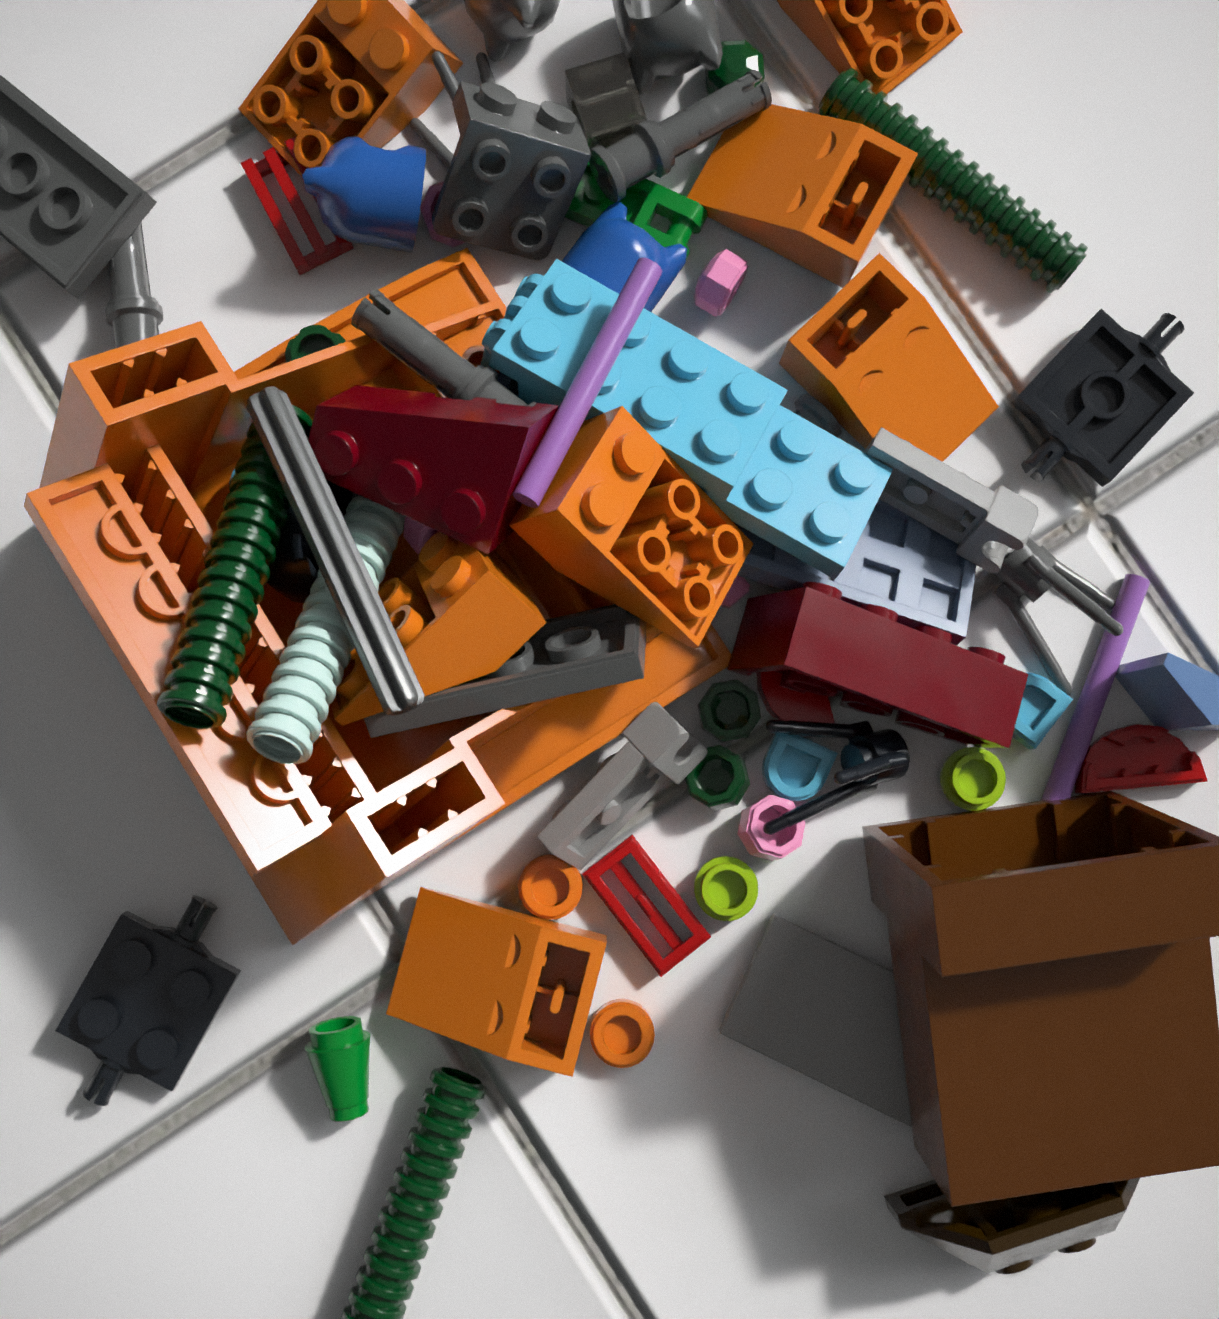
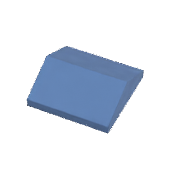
M1169 652L1119 665L1115 678L1154 726H1160L1169 731L1219 730V676Z

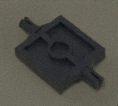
M1101 308L1011 402L1016 409L1039 429L1042 437L1045 439L1021 463L1024 472L1028 473L1045 457V461L1030 475L1032 479L1041 482L1052 468L1065 457L1078 464L1100 486L1103 487L1111 482L1194 394L1187 385L1171 372L1164 356L1161 355L1175 338L1183 333V323L1179 320L1161 336V333L1176 318L1173 314L1164 313L1152 328L1141 337L1138 334L1125 330Z
M193 895L176 928L156 926L129 911L120 915L55 1030L89 1048L101 1060L86 1089L82 1092L83 1097L88 1101L98 1093L106 1079L94 1104L100 1106L108 1105L109 1099L124 1073L139 1074L170 1091H173L179 1084L242 971L213 956L206 946L199 941L212 915L218 909L212 902L204 905L194 923V919L206 899Z

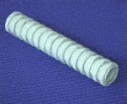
M353 492V498L349 502L343 518L378 592L379 584L385 577V570L392 560V552L396 549L399 536L403 533L406 516ZM320 569L318 571V578L310 588V595L303 604V612L298 616L295 622V629L287 640L288 647L281 653L279 658L280 665L273 671L271 676L272 683L265 689L263 694L264 702H261L257 707L255 721L251 723L246 732L247 741L258 753L282 764H300L306 762L311 757L313 743L319 738L321 724L328 716L329 705L336 696V687L342 682L344 669L349 664L351 652L355 648Z

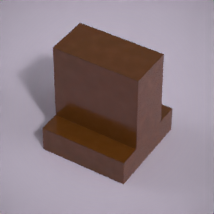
M1113 791L1070 796L1061 800H1042L978 811H966L862 826L871 901L887 917L914 1147L952 1207L1219 1166V1025L1210 937L1219 936V836Z

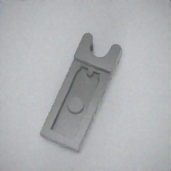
M882 427L865 449L864 453L893 469L879 499L959 544L956 554L990 573H998L1008 548L1020 550L1026 544L1038 516V507L1029 500L1002 485L995 491H992L966 474L957 471Z
M653 702L647 706L623 731V735L629 742L617 753L609 756L600 764L596 775L572 800L565 802L555 811L551 822L537 835L553 855L579 870H582L669 779L675 784H680L707 754V749L658 702Z

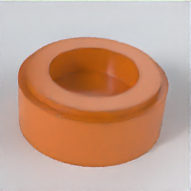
M545 854L533 859L522 871L518 884L519 896L525 908L533 915L548 920L562 918L572 912L579 903L583 890L580 871L553 854Z
M629 999L609 1001L597 1010L590 1026L592 1048L596 1055L610 1066L617 1068L635 1066L648 1056L654 1044L655 1032L652 1019L647 1010L635 1001Z

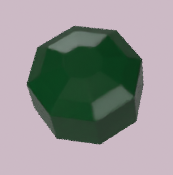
M746 40L722 41L723 54L720 67L714 71L705 69L708 94H712L739 79L751 69H756L763 76L759 82L754 84L755 88L764 83L765 78L763 54Z
M737 679L713 683L697 705L701 728L721 743L747 738L761 719L757 693Z
M720 744L706 748L707 754L704 759L685 777L689 795L713 811L737 806L750 786L745 761L739 755Z

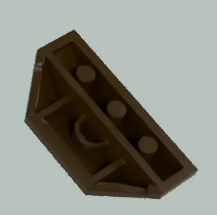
M1140 1178L954 1207L950 1205L934 1179L885 1195L884 1198L889 1211L902 1229L985 1273L995 1271L999 1274H1013L1029 1268L1033 1264V1258L1056 1250L1062 1253L1080 1252L1092 1247L1096 1243L1095 1237L1115 1231L1130 1203Z

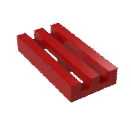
M296 136L284 142L303 175L309 167L300 164L295 157L294 142ZM274 147L264 151L263 155L265 158L256 163L253 162L252 158L241 162L247 177L299 275L354 249L352 242L337 237L334 234L335 241L325 245L284 168L289 163L279 152L275 151ZM271 173L277 179L314 249L313 252L305 256L302 255L262 179ZM313 196V198H314V200H315V202H316V204H317V197Z
M632 834L582 873L660 977L711 938L710 934ZM629 853L632 854L692 932V935L686 940H681L621 862ZM609 869L613 871L672 948V951L664 957L661 956L602 879L601 875Z

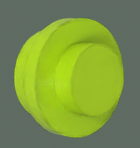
M966 747L959 749L945 760L941 768L940 784L944 795L953 805L964 810L978 811L989 808L999 800L1005 788L1006 776L1003 765L993 753L983 748Z
M731 856L716 857L706 862L698 871L694 881L695 899L699 907L708 916L720 921L737 920L745 916L756 903L758 881L753 870L742 860Z

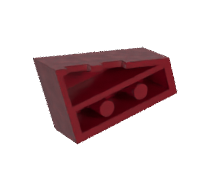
M355 385L316 406L308 441L326 480L489 554L514 532L509 524L522 503L516 500L512 494L559 405L537 403L532 407L496 403V399L475 397L472 400L435 397V393Z

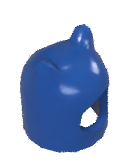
M345 137L330 147L320 167H312L305 170L302 175L305 191L317 197V205L322 222L335 236L353 243L413 253L422 200L426 148L408 145L397 150H384L370 146L360 137Z
M617 202L608 206L597 220L582 233L562 262L620 294L639 258H648L656 262L661 267L662 274L644 306V309L652 312L686 263L688 249L682 244L663 247L643 228L627 221V207Z

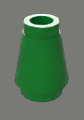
M356 1016L331 1018L313 1025L309 1028L310 1042L305 1045V1051L326 1107L329 1110L330 1119L341 1122L365 1115L369 1111L367 1099L369 1097L370 1033L363 1030L361 1018Z

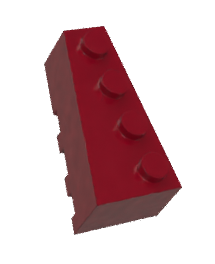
M807 581L803 583L802 588L748 598L727 670L748 677L756 672L775 671L782 673L779 686L803 694L807 691L823 696H836L837 692L842 693L839 706L886 717L891 716L892 711L896 710V724L968 747L1010 748L1028 674L1004 665L1006 657L1003 654L982 647H968L966 650L951 644L953 636L944 630L922 625L914 629L897 622L898 614L895 611L873 604H860L857 607L842 601L843 593L839 589L819 582Z

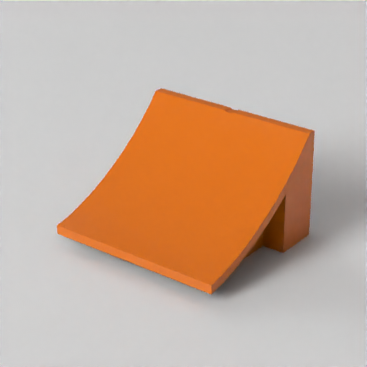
M468 248L421 267L378 289L399 309L415 319L475 367L481 365L485 348L482 345V340L493 321L497 322L499 319H504L506 306ZM369 294L314 324L325 326L331 332L340 334L346 342L287 363L285 360L286 347L289 341L298 334L233 372L202 321L68 363L40 487L26 493L24 508L292 945L623 734V731L651 703L658 702L664 708L728 667L731 658L730 651L712 624H710L699 647L691 648L647 623L643 679L373 738L369 735L364 718L342 726L335 720L330 704L328 716L321 724L319 738L313 743L311 757L306 762L300 764H282L258 753L247 741L246 732L251 723L255 721L257 707L261 702H264L263 694L265 689L272 683L271 676L275 668L280 665L279 658L284 649L288 647L287 640L295 629V622L298 616L303 612L304 603L289 600L266 583L263 586V599L257 605V619L250 625L252 628L251 639L247 644H244L246 649L245 658L237 665L240 671L239 678L233 685H230L234 693L232 700L228 705L223 706L227 712L225 722L219 727L196 729L170 720L158 709L157 700L163 691H167L164 679L166 674L173 670L171 658L173 653L180 649L177 640L181 631L186 628L184 619L189 609L193 608L191 598L195 590L199 588L197 580L201 571L205 569L204 559L211 549V538L215 531L218 530L216 523L218 517L224 511V499L230 493V477L237 461L242 457L241 448L247 439L248 427L253 422L246 408L247 399L266 387L275 386L287 393L292 405L302 409L313 420L318 404L355 385L435 393V397L447 398L375 340L351 324L353 314L364 298H367L373 304V301L369 299ZM404 530L399 536L396 549L392 552V560L385 570V577L379 584V588L392 578L400 579L418 561L419 554L414 551L403 537ZM515 531L494 549L515 569L545 620L614 604L556 571Z

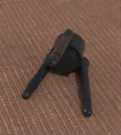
M769 720L766 723V729L771 733L846 738L849 740V744L845 745L841 751L840 760L843 770L835 773L833 778L836 784L842 786L764 824L763 830L766 834L772 835L857 794L875 790L879 783L903 777L909 768L910 762L909 750L905 740L893 729L874 732L868 721L853 724H837L795 720Z

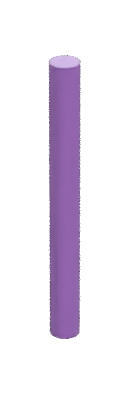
M639 258L512 494L522 504L531 508H538L662 274V269L656 262L648 258Z
M1125 574L1116 603L1110 614L1112 618L1123 626V633L1119 636H1114L1106 629L1104 630L1041 801L1066 799L1072 794L1150 585V581L1142 576Z

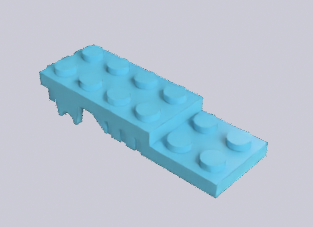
M556 259L544 276L541 274H531L529 277H524L514 298L506 308L504 319H499L497 322L493 321L484 335L482 345L485 348L481 364L485 367L490 366L494 370H498L517 381L519 398L528 405L532 402L560 406L619 294ZM644 308L585 420L623 406L734 523L833 579H836L845 568L893 471L887 465L781 406L780 403L788 391L784 387Z

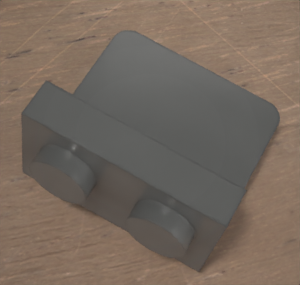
M460 80L452 103L460 138L432 214L433 229L437 234L533 260H542L549 255L591 157V152L579 119L571 110L555 102L544 101L541 105L517 98L510 90L495 83H483L480 87Z

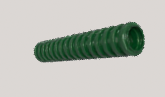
M850 68L847 71H843L834 80L819 104V115L863 124L917 152L918 155L907 175L910 178L909 186L916 189L920 185L925 189L923 196L930 201L936 197L941 201L938 206L939 209L946 212L950 208L956 213L954 216L956 222L960 224L966 220L970 223L969 232L976 235L980 231L987 236L984 240L986 245L991 247L996 243L1002 248L999 255L1007 258L1010 254L1017 259L1014 266L1019 270L1024 266L1030 269L1032 273L1029 277L1033 281H1037L1039 278L1046 281L1048 284L1045 286V290L1049 293H1052L1055 289L1058 291L1087 256L1085 252L1088 247L1085 244L1081 243L1076 247L1069 242L1072 238L1069 232L1065 231L1062 235L1056 232L1054 228L1057 223L1052 219L1044 223L1039 219L1041 215L1040 210L1034 208L1030 212L1023 207L1026 200L1021 196L1017 197L1016 200L1008 195L1010 187L1006 184L998 188L993 184L995 180L994 175L989 172L983 176L977 172L980 165L975 161H972L969 165L962 160L964 152L960 149L952 153L947 149L949 145L948 140L944 137L938 141L932 137L934 130L929 126L923 129L918 127L919 119L914 114L906 118L902 114L904 109L902 105L898 102L892 106L887 103L888 95L883 91L877 94L872 92L873 84L868 79L860 83L857 80L858 72Z
M292 405L305 435L309 439L313 420L302 409ZM253 422L248 427L247 439L241 448L242 457L239 458L235 466L236 475L233 476L229 484L230 493H228L223 502L224 511L220 514L216 523L218 530L215 531L211 538V549L204 559L205 569L201 571L197 580L199 588L195 590L191 598L193 608L187 612L184 619L186 628L181 631L177 640L180 649H177L171 658L173 670H170L164 679L167 691H163L157 700L158 709L167 718L178 724L196 729L219 727L226 720L227 712L223 706L228 705L232 700L234 693L230 685H233L239 678L240 671L237 665L245 658L246 649L244 644H247L251 639L252 628L250 625L257 619V605L263 599V586L269 580V567L275 560V548L281 541V529L286 524L287 511L291 507Z
M440 1067L432 1070L429 1079L434 1083L433 1088H426L422 1096L426 1107L418 1108L415 1115L419 1126L412 1127L409 1131L407 1138L412 1144L411 1146L404 1147L400 1155L404 1166H399L395 1169L393 1179L397 1185L391 1186L387 1190L385 1198L389 1205L383 1206L378 1215L382 1225L375 1226L370 1238L374 1245L368 1246L363 1255L364 1262L367 1265L359 1267L355 1277L359 1285L352 1287L348 1296L351 1305L344 1308L340 1319H403L407 1308L404 1301L410 1299L414 1289L411 1281L418 1278L421 1270V1265L417 1260L424 1259L429 1247L425 1240L431 1239L436 1229L432 1220L440 1218L443 1210L439 1200L447 1198L451 1187L446 1181L454 1178L458 1169L453 1161L463 1156L465 1147L461 1140L469 1138L472 1127L468 1121L469 1119H476L480 1109L475 1104L476 1099H483L487 1090L475 1076L450 1067Z

